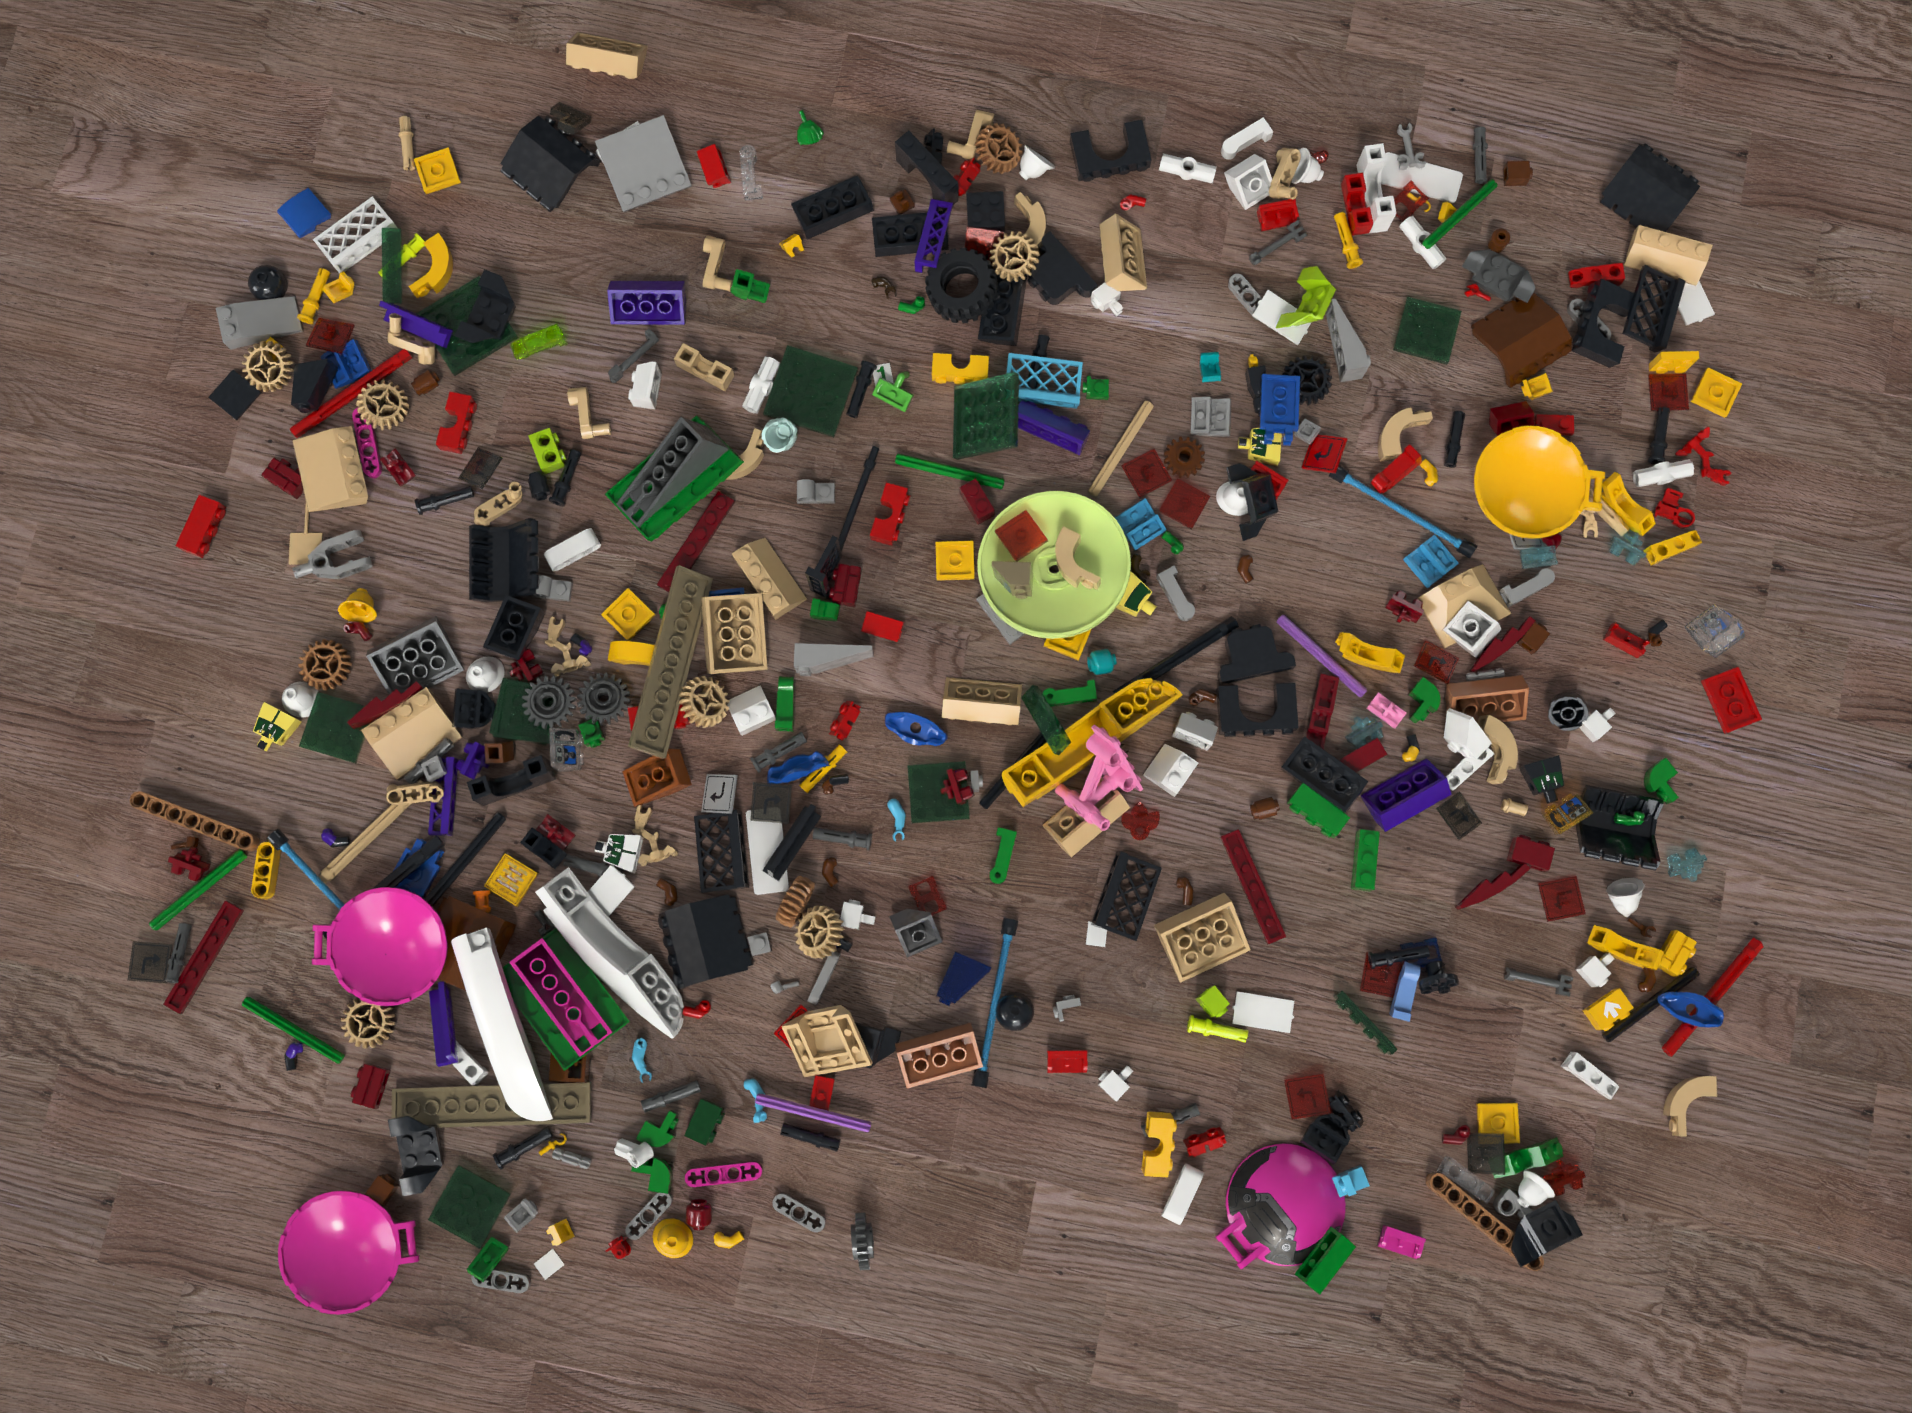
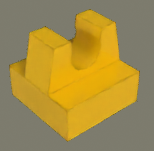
M793 234L779 243L781 248L791 258L795 256L792 251L794 247H797L800 252L804 250L801 243L802 240L798 234Z
M567 1219L548 1227L549 1229L546 1231L547 1234H552L554 1239L551 1242L552 1245H559L575 1237Z

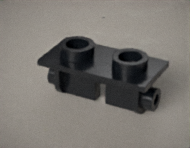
M933 128L925 135L924 145L942 165V153L936 152V150L942 151L943 136L940 132L935 133Z
M1338 1090L1334 1097L1331 1096L1327 1099L1328 1107L1335 1115L1341 1112L1344 1114L1341 1118L1346 1122L1347 1130L1353 1132L1362 1126L1364 1121L1362 1120L1361 1113L1357 1109H1353L1349 1098L1344 1093L1341 1094Z

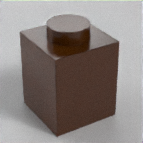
M1507 161L1503 168L1504 186H1526L1533 176L1530 161Z
M1534 622L1517 644L1532 655L1537 652L1550 633L1544 625Z
M493 741L484 744L486 763H505L514 760L513 741Z
M389 1174L378 1175L364 1195L372 1198L381 1206H385L399 1185L395 1183L396 1179Z

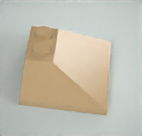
M1483 564L1455 576L1417 598L1423 602L1422 609H1424V614L1444 649L1456 642L1443 629L1467 601H1470L1495 621H1499L1511 614Z
M842 1005L807 1011L782 1025V1029L804 1077L873 1064L850 1011Z

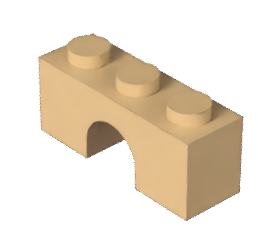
M684 343L674 358L677 367L723 391L727 390L734 378L732 368L717 360L714 363L707 360L699 351Z

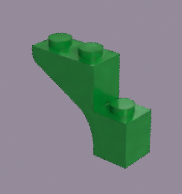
M1555 1137L1518 1150L1503 1153V1169L1502 1154H1497L1488 1160L1491 1170L1499 1171L1492 1172L1495 1179L1515 1175L1523 1170L1546 1166L1564 1156L1562 1145L1559 1143L1558 1138Z

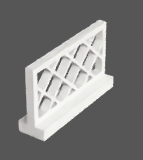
M372 196L314 238L313 241L340 274L342 271H347L400 231ZM372 204L375 205L374 213L366 212L368 207ZM354 217H360L359 224L351 223ZM365 217H373L372 223L364 224ZM377 218L386 219L381 224L376 225ZM346 227L344 234H337L339 228ZM350 228H358L357 234L349 235ZM362 228L370 229V232L364 236L361 235ZM331 238L329 245L320 244L324 239ZM335 239H343L342 245L334 246ZM348 239L355 240L352 245L346 246ZM333 250H340L337 256L331 258Z

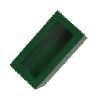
M700 1099L684 1136L705 1146L709 1142L713 1143L717 1135L715 1128L717 1124L721 1125L725 1117V1113H723L724 1108L706 1099Z

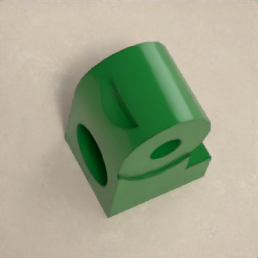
M813 598L810 617L811 619L837 621L840 605Z

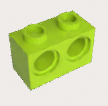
M550 428L529 435L534 453L544 475L564 468L566 456L563 449L559 450L557 444L560 443L556 432L553 433ZM550 439L547 445H542L543 440ZM556 456L555 461L548 462L549 457Z
M1215 985L1210 986L1195 999L1209 1017H1221L1228 1011L1226 1007L1230 1004Z

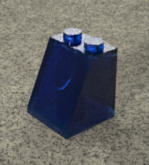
M955 952L936 995L940 998L939 1002L949 1007L951 1003L955 1005L990 973L992 967Z

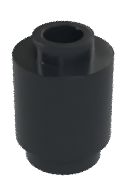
M542 471L530 473L528 475V484L532 498L537 501L547 499V496L550 495L547 477Z

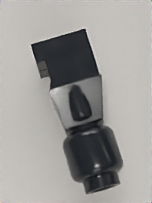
M1265 365L1247 368L1245 373L1248 391L1253 398L1254 411L1258 414V417H1260L1261 376L1266 373Z

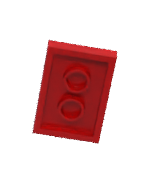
M1739 667L1701 681L1724 734L1762 720Z

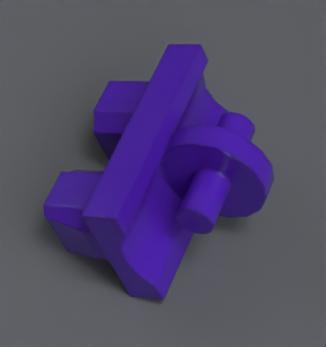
M477 742L466 744L464 752L468 756L465 761L462 759L458 760L455 766L461 774L473 780L477 773H480L482 767L489 768V765L485 763V746Z

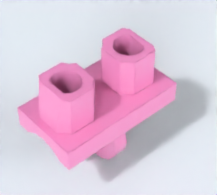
M1379 692L1366 708L1394 729L1406 715L1404 710Z

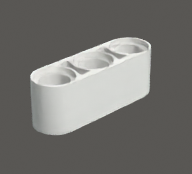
M589 528L548 549L544 556L552 571H558L601 547V544L593 529Z
M1185 1163L1163 1209L1162 1217L1178 1225L1182 1223L1204 1175L1203 1171Z

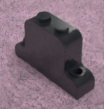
M1051 231L1046 233L1042 237V244L1039 247L1043 255L1038 258L1039 263L1034 264L1036 270L1031 269L1032 275H1028L1027 281L1032 288H1036L1040 292L1039 295L1042 300L1048 301L1051 305L1059 304L1074 291L1082 297H1091L1092 292L1098 287L1097 283Z
M1261 624L1250 626L1249 630L1235 629L1231 631V634L1225 641L1229 664L1220 666L1221 670L1217 675L1219 685L1292 670L1296 667L1295 658L1291 653H1287V651L1277 652L1272 630L1267 626L1261 627Z

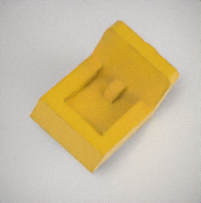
M344 271L340 272L339 279L323 285V291L333 303L353 295L354 282Z
M1546 373L1530 380H1522L1524 386H1521L1523 394L1531 400L1553 392Z

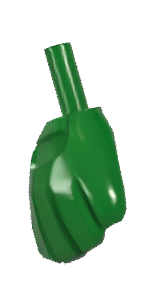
M803 110L799 111L803 123L800 124L797 130L798 144L809 145L819 142L824 132L812 120L807 121Z

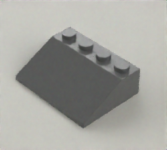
M437 616L367 650L366 654L389 695L395 689L402 694L416 681L423 689L426 687L430 688L464 671Z

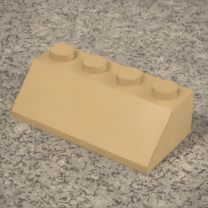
M577 32L567 42L566 65H571L575 69L586 68L591 72L602 71L607 72L611 76L623 75L627 79H635L642 73L648 45Z
M1114 214L1099 224L1105 283L1117 291L1147 289L1141 230L1118 214Z
M1639 225L1633 232L1623 266L1641 271L1642 266L1647 265L1673 279L1681 278L1686 281L1685 283L1696 286L1707 265L1713 245Z
M766 538L747 543L732 553L734 560L755 591L762 593L763 603L775 620L807 600Z
M946 677L942 718L1018 725L1022 685Z
M1111 790L1094 805L1101 811V815L1110 821V824L1130 808L1118 790ZM1067 805L1043 824L1046 831L1070 857L1074 856L1102 832L1095 824H1089Z

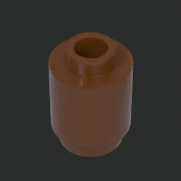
M1505 229L1495 230L1488 240V248L1496 253L1502 252L1510 242L1509 232Z
M427 370L414 378L411 385L419 396L425 395L439 386L438 381H440V378L435 371L430 372V370Z
M1272 797L1254 801V804L1250 805L1254 820L1276 816L1277 811L1280 810L1277 799L1273 800Z

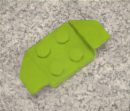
M1317 266L1303 268L1297 282L1306 290V293L1302 296L1300 306L1295 312L1281 314L1275 327L1276 329L1293 325L1299 326L1323 319L1336 288L1326 279Z

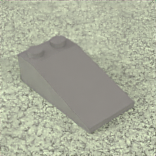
M295 296L233 303L216 308L222 340L230 350L267 341L270 337L276 339L303 332L301 321L297 318L299 310Z
M1332 299L1325 314L1340 382L1362 379L1371 365L1370 356L1366 354L1365 347L1337 300Z
M795 643L794 668L796 673H800V676H811V674H817L874 657L872 646Z

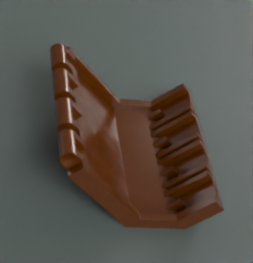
M1534 292L1528 303L1515 298L1516 301L1508 302L1500 307V310L1497 309L1485 316V320L1482 318L1471 325L1473 336L1498 357L1505 370L1506 385L1509 388L1520 384L1522 380L1536 374L1544 367L1551 365L1554 361L1572 351V338L1562 318Z
M449 896L448 899L443 898L438 908L441 911L439 917L444 925L447 936L446 961L438 979L466 991L451 941L460 935L489 928L499 959L501 960L516 924Z

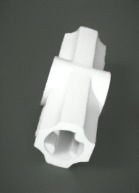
M1163 153L1159 170L1179 175L1184 180L1196 179L1213 183L1217 167L1196 162L1192 157L1180 158ZM1184 167H1190L1192 170H1185Z
M1414 216L1408 217L1400 224V229L1413 244L1414 251L1421 254L1432 269H1436L1447 259L1436 244L1430 249H1426L1419 242V240L1424 241L1430 233L1421 227Z
M771 357L764 358L758 373L751 380L750 390L742 405L744 409L758 414L765 396H768L772 389L773 379L780 366V362Z
M1690 459L1674 463H1658L1649 468L1635 470L1633 472V482L1636 487L1656 483L1657 485L1667 484L1675 479L1694 475V465Z

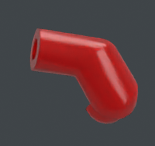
M1130 194L1121 200L1120 208L1122 210H1129L1135 205L1145 207L1147 198Z
M702 1000L695 1008L684 1006L682 1015L700 1019L711 1010L710 1002Z

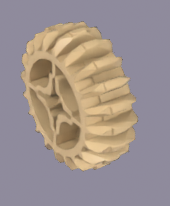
M1011 231L1010 236L1004 233V239L998 237L999 243H993L996 249L990 250L993 256L989 257V260L993 262V269H995L996 275L1000 274L1001 279L1007 277L1009 282L1013 278L1015 282H1018L1019 277L1025 280V274L1027 273L1031 276L1030 270H1036L1034 264L1039 263V260L1036 258L1040 256L1039 251H1036L1038 246L1034 244L1033 238L1029 239L1028 234L1022 235L1021 231H1018L1017 235H1015L1014 231ZM1015 244L1014 247L1008 248V246ZM1025 246L1028 248L1027 260L1023 257ZM1002 253L1007 257L1004 267L1001 264ZM1022 265L1021 267L1014 269L1015 266Z
M261 341L260 345L257 343L253 344L254 349H247L250 355H243L247 361H242V364L246 365V368L242 369V371L248 372L245 379H251L250 385L256 384V389H263L264 392H268L269 389L271 392H275L276 388L279 390L283 389L282 384H289L286 378H293L289 372H294V369L290 368V365L294 364V362L288 361L291 354H285L286 348L280 349V344H273L272 341H268L267 344L265 341ZM269 351L274 353L280 362H275L272 359V355H269ZM261 354L259 364L255 365L258 356ZM268 364H270V365H275V366H270V368H268V369H266V368H261V367H266V365H268ZM281 368L279 376L275 379L277 369ZM256 371H261L264 374V378H267V382L262 380Z
M375 380L374 386L368 383L367 389L362 388V394H358L359 400L356 401V406L359 408L357 412L361 414L362 420L366 419L367 425L373 423L374 429L377 428V425L380 426L381 430H384V426L392 429L391 424L397 427L399 426L398 421L403 422V416L408 415L407 409H409V404L406 403L408 402V397L404 396V390L399 391L398 385L392 387L393 382L391 381L387 385L385 380H382L381 384H378ZM390 395L396 399L399 406L394 405L389 400ZM384 401H386V405L384 404L380 410V406L384 403ZM367 404L376 409V415L368 409Z
M705 676L695 677L687 681L686 685L682 687L683 692L679 694L682 697L679 700V704L683 705L680 711H685L686 713L683 718L689 717V723L695 722L696 727L702 725L703 728L713 727L716 723H720L722 718L727 715L725 712L728 711L729 707L726 704L730 701L725 699L728 693H723L724 686L719 687V681L713 682L712 677L706 679ZM696 688L702 689L700 694H693ZM708 710H714L711 716L706 715Z
M817 905L813 908H808L807 912L802 913L803 918L798 919L800 924L795 926L798 929V933L794 934L798 937L796 943L800 945L799 949L804 951L803 954L811 956V958L823 959L826 956H832V952L837 951L836 946L841 945L839 940L844 938L841 935V932L845 930L841 927L843 921L839 919L840 915L835 913L834 909L827 906Z
M355 998V1005L350 1003L347 1005L350 1011H343L347 1018H341L342 1022H346V1025H343L341 1029L348 1030L344 1036H351L349 1042H355L356 1047L362 1045L364 1049H367L369 1045L371 1048H375L376 1043L382 1045V1038L385 1040L389 1039L386 1033L394 1032L390 1025L396 1024V1022L391 1021L395 1014H389L393 1008L369 1004ZM372 1005L370 1010H367L364 1015L357 1014L363 1007ZM377 1010H379L381 1013L382 1023L379 1022L377 1019V1015L379 1013L377 1012ZM363 1019H369L375 1025H368ZM355 1021H357V1022L359 1023V1030H358V1031H359L360 1033H358V1032L356 1031ZM373 1028L379 1029V1032L373 1037L365 1038Z

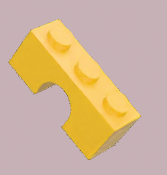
M933 353L932 381L936 383H946L949 381L955 384H965V382L973 383L974 385L988 384L989 356L970 355L969 365L966 368L958 369L952 364V354Z
M1147 1112L1145 1131L1148 1137L1160 1139V1143L1154 1150H1143L1141 1170L1144 1176L1168 1177L1169 1171H1172L1173 1161L1170 1159L1171 1151H1174L1175 1147L1172 1136L1173 1132H1176L1177 1122L1171 1113Z

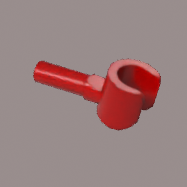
M1477 284L1466 286L1470 289L1464 292L1467 297L1476 295L1487 301L1491 300V297L1479 291Z

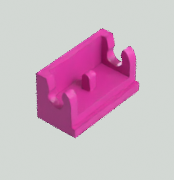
M1383 1225L1377 1246L1417 1259L1421 1257L1426 1239Z

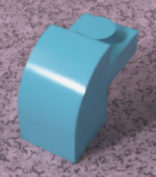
M1361 1165L1332 1177L1339 1197L1345 1195L1352 1196L1357 1194L1356 1191L1370 1186Z

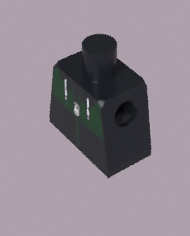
M1559 755L1526 764L1519 768L1534 796L1543 793L1547 804L1558 801L1555 790L1564 786Z

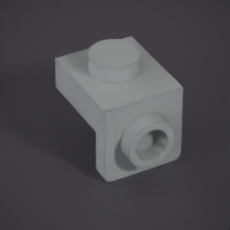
M1069 995L1064 996L1063 1001L1055 1002L1056 1006L1053 1007L1055 1019L1058 1018L1059 1022L1064 1021L1062 1009L1081 1006L1080 998Z
M524 1198L504 1219L518 1233L538 1214L536 1211L537 1207L531 1200L528 1201Z

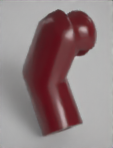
M349 621L344 624L343 628L346 633L360 634L364 641L372 638V634L363 622Z
M1462 1125L1454 1134L1443 1133L1442 1143L1463 1144L1470 1136V1128L1467 1125Z

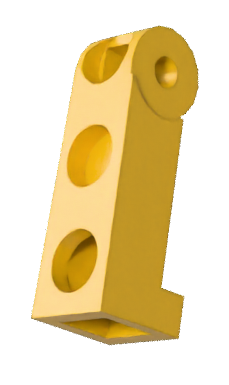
M1693 530L1650 545L1643 551L1652 566L1702 544V540L1697 530Z

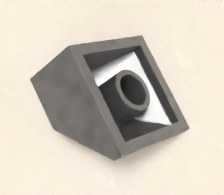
M905 909L889 916L906 957H910L943 942L930 912Z

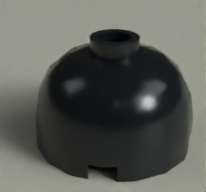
M261 265L256 267L248 277V287L251 294L257 300L283 298L287 292V279L274 266Z
M1565 691L1552 698L1548 706V717L1550 722L1558 726L1559 729L1572 731L1580 728L1583 724L1582 722L1587 720L1588 706L1581 695Z
M1009 992L1000 998L996 1007V1018L1003 1028L1010 1031H1021L1032 1022L1034 1006L1025 994Z

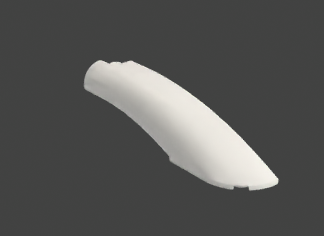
M569 867L538 889L535 893L547 907L543 911L580 958L614 993L638 1014L667 1036L674 1038L683 1024L682 1008H684L677 987L654 956L645 952L616 926L591 898Z
M484 928L454 938L451 943L469 1002L507 1104L515 1113L528 1120L546 1121L553 1119L535 1057L509 990L491 930Z

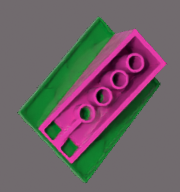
M557 928L502 967L514 1003L564 1071L630 1022L589 966L574 951Z

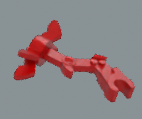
M1706 427L1690 439L1675 455L1687 456L1694 449L1702 458L1701 477L1706 476L1711 479L1710 481L1724 486L1729 484V481L1724 480L1723 475L1729 476L1731 472L1729 470L1711 469L1709 457L1714 456V454L1706 451L1700 445L1702 440H1705L1710 435V427Z

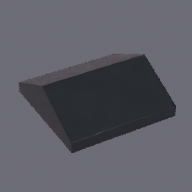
M232 370L208 398L235 420H238L262 392L253 385H250V382L236 371Z

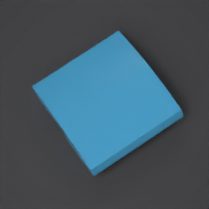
M1143 498L1114 517L1134 550H1137L1167 530L1158 514L1154 513L1146 498Z
M1433 535L1403 559L1426 588H1429L1459 564L1436 535Z

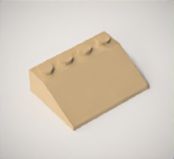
M352 426L332 428L293 440L309 512L367 503L368 493Z
M762 593L701 597L707 674L768 670Z
M427 687L361 730L371 747L397 781L408 774L416 766L415 764L424 759L445 737L453 743L463 738L457 728L452 727L450 717L434 693Z
M1225 893L1154 925L1180 983L1250 951L1233 903Z

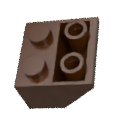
M591 1051L565 1071L551 1053L549 1081L589 1082Z

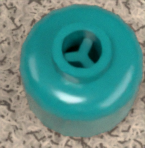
M1108 649L1092 651L1090 657H1087L1089 671L1095 675L1111 673L1114 665L1117 664L1115 654H1111Z

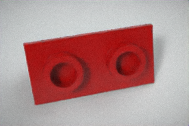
M974 157L970 160H965L960 166L961 172L959 175L956 174L954 176L958 182V196L965 195L972 183L967 178L974 181L981 171V165L977 162L973 163Z
M853 701L844 702L839 709L840 714L837 720L835 719L830 726L831 731L829 735H837L836 738L841 741L847 738L852 729V726L847 724L849 720L855 723L861 712V707L856 704L853 705Z
M1213 1127L1204 1133L1190 1135L1183 1142L1187 1147L1186 1150L1189 1157L1192 1155L1196 1157L1206 1153L1205 1145H1208L1209 1150L1212 1151L1223 1147L1226 1139L1220 1127Z
M621 1235L608 1244L610 1248L606 1252L611 1250L617 1259H623L625 1256H628L631 1253V1247L626 1241L628 1237L623 1238Z

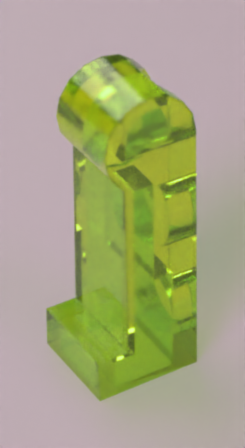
M554 324L512 342L510 346L515 359L520 360L558 345L560 347L567 345L560 326Z

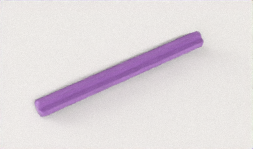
M1281 615L1276 622L1331 673L1338 677L1358 697H1362L1366 693L1367 689L1289 618L1285 615Z
M760 1093L757 1094L755 1103L762 1106L864 1132H869L871 1128V1122L788 1100Z

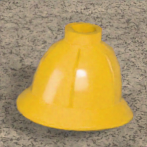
M359 588L350 594L346 601L342 602L338 607L341 617L348 621L367 623L375 620L377 617L374 601L368 594V591L363 588Z
M674 1218L664 1219L655 1226L653 1243L662 1255L670 1258H679L691 1250L693 1234L684 1222Z

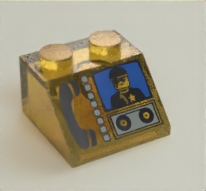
M1569 793L1561 798L1562 803L1555 806V804H1552L1544 809L1546 813L1542 816L1555 835L1562 834L1593 814L1592 810L1578 794L1572 795Z

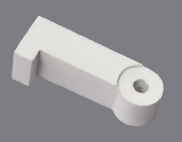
M1263 117L1226 139L1222 145L1221 155L1225 159H1233L1239 151L1258 140L1269 141L1272 138L1273 130Z
M1487 748L1477 759L1469 756L1467 758L1464 757L1445 776L1452 791L1456 789L1495 753Z
M456 1041L458 1063L453 1065L471 1085L477 1086L489 1071L482 1067Z
M1570 1052L1561 1065L1566 1071L1571 1072L1610 1100L1619 1089V1086L1577 1052Z

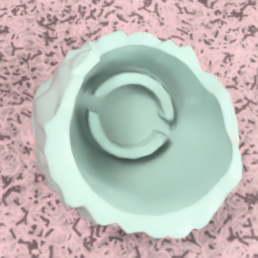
M787 418L771 419L762 430V439L769 450L779 453L789 450L794 445L798 430L795 424Z

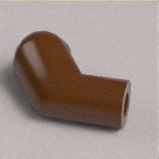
M1243 555L1239 559L1237 567L1238 573L1246 584L1254 579L1249 572L1250 564L1253 563L1251 555Z
M1199 689L1189 696V702L1193 706L1198 705L1204 700L1214 703L1217 694Z
M834 857L825 859L822 868V875L831 887L839 883L833 874L834 867L837 865V860Z
M1186 877L1177 878L1176 886L1183 888L1184 891L1183 905H1192L1193 887L1189 879Z
M660 878L656 886L665 891V904L672 906L678 899L677 889L671 883Z
M1644 967L1645 980L1638 983V989L1642 993H1648L1652 991L1656 983L1654 969Z

